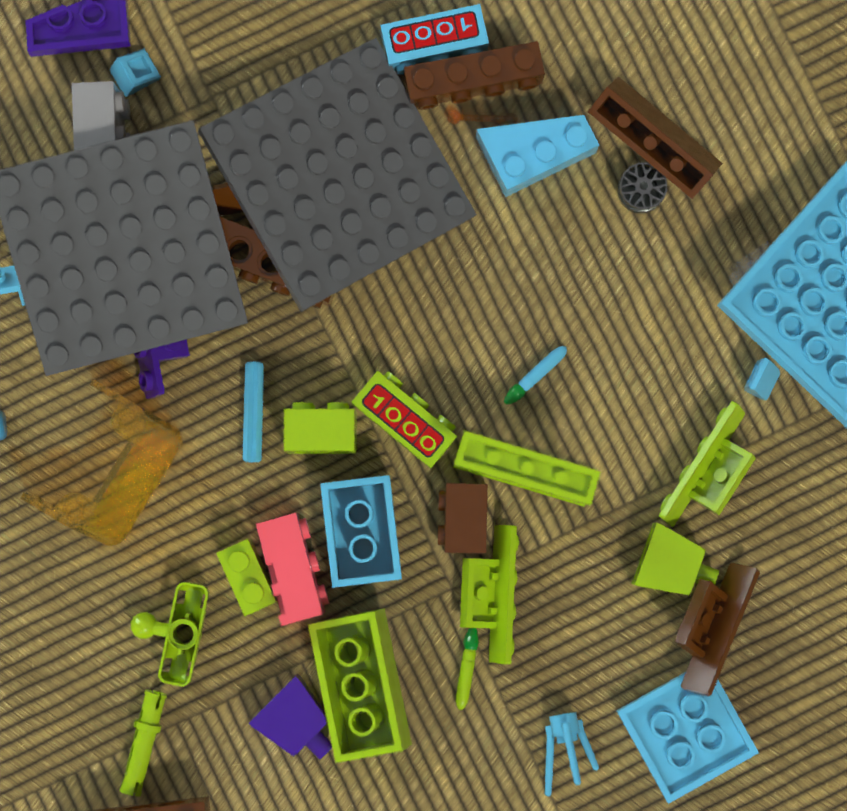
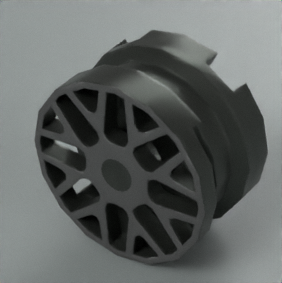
M639 162L630 166L623 173L618 184V197L621 204L627 210L634 213H648L655 210L667 192L666 177L657 169H652L654 167L648 162Z

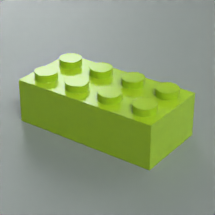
M385 608L308 624L335 763L399 752L411 746L412 741Z

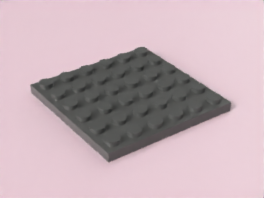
M377 38L200 127L198 130L300 312L477 215L414 103L410 104L409 94L393 66H389L387 56Z
M194 120L0 170V219L46 376L248 323Z

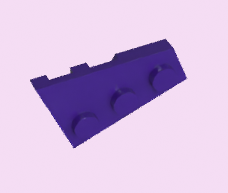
M81 0L69 6H58L26 20L27 52L29 56L36 57L131 47L128 1Z

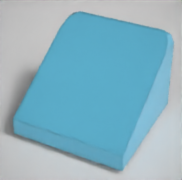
M145 48L117 58L110 68L111 74L121 91L124 92L125 97L140 91L161 78Z
M767 358L758 360L744 386V391L762 400H767L780 375V370Z

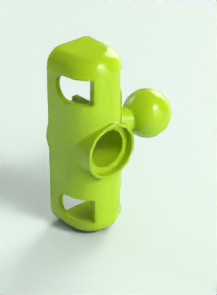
M182 582L176 587L169 624L158 622L148 612L136 614L130 623L131 631L137 638L148 639L153 635L166 637L158 677L163 683L182 687L188 685L192 680L209 598V590L204 585ZM179 590L186 591L183 604L177 603ZM203 594H204V595H205V599H204L203 608H200V607H201L202 598H203ZM181 624L189 625L193 630V638L189 643H183L177 638L176 631ZM165 658H172L169 672L163 671ZM191 662L189 676H187L188 665Z

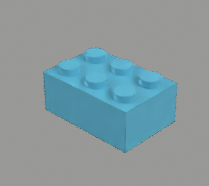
M390 475L320 483L332 588L402 579Z

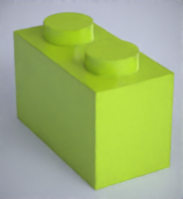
M246 539L216 553L244 616H248L278 602L276 596L274 597L272 583L252 539Z

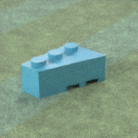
M584 115L476 130V139L505 197L595 154L599 147V143Z

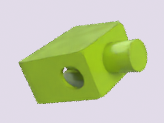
M653 523L631 584L690 595L694 583L698 584L699 579L711 581L715 584L719 570L702 564L706 551L704 548L662 524Z

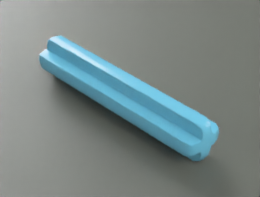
M253 361L246 362L243 461L257 463L262 459L264 365L261 362Z

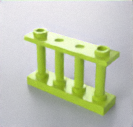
M464 431L453 466L455 469L585 507V505L591 506L601 473L598 470L468 431Z

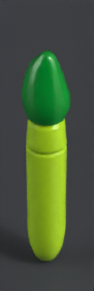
M469 628L463 641L465 650L461 660L456 691V706L459 710H463L466 707L470 696L474 661L479 645L477 628Z

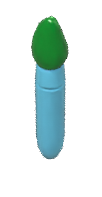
M560 346L551 351L519 383L513 385L504 398V404H513L522 399L526 391L539 382L564 358L567 353V347Z

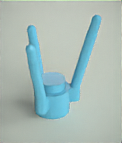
M576 712L550 716V725L545 726L547 736L545 765L546 796H550L552 793L555 737L558 744L566 743L575 785L581 784L573 741L578 740L577 734L593 770L599 769L594 752L584 731L582 719H577Z

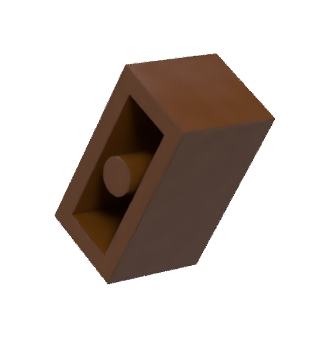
M446 483V490H439L438 511H445V525H438V545L444 546L445 553H486L488 484Z

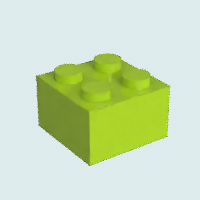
M310 402L292 403V409H284V451L288 454H357V413L355 409H349L348 403L343 402L327 403V409H315V405Z

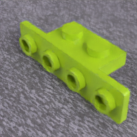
M732 401L727 408L725 407L720 411L716 418V426L710 436H706L700 442L697 449L698 454L694 461L681 472L678 486L672 494L667 495L663 500L659 517L671 527L675 526L691 499L720 515L756 459L752 453L729 441L745 416L744 410L736 402Z
M514 525L494 526L493 559L463 558L460 627L490 628L489 662L505 665L511 664L515 649L512 637L513 621L516 616L514 588L518 578L515 564L519 538L517 527Z

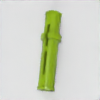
M149 689L145 690L139 719L134 721L133 727H136L119 790L123 794L133 796L135 793L136 797H140L142 794L157 733H160L162 727L159 722L165 699L167 698L165 693L155 690L152 692Z

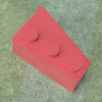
M293 513L256 524L265 563L268 566L273 583L271 585L273 595L277 598L281 615H279L281 626L325 613L324 605H328L330 602L325 585L318 586L315 572L320 571L316 552H309L306 539L311 538L306 518L300 519L298 513Z

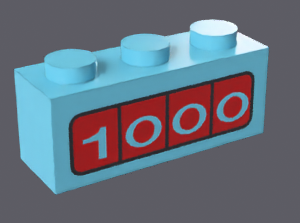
M480 4L380 25L389 66H393L399 75L404 74L405 66L488 51L489 41Z

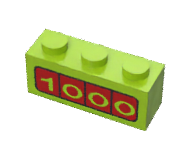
M377 370L353 399L352 405L432 469L456 440L457 435L453 433L456 426L441 414L437 419L426 411L430 405L416 393H413L411 397L400 389L403 383L389 371L383 375Z

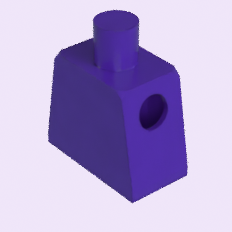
M299 674L249 722L254 729L292 756H295L306 746L320 760L332 748L331 741L320 731L327 724L326 712Z

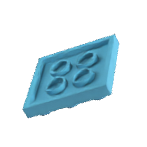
M684 672L616 710L668 804L759 753L719 680H717L712 695L708 697L685 691L681 688V683L686 673Z

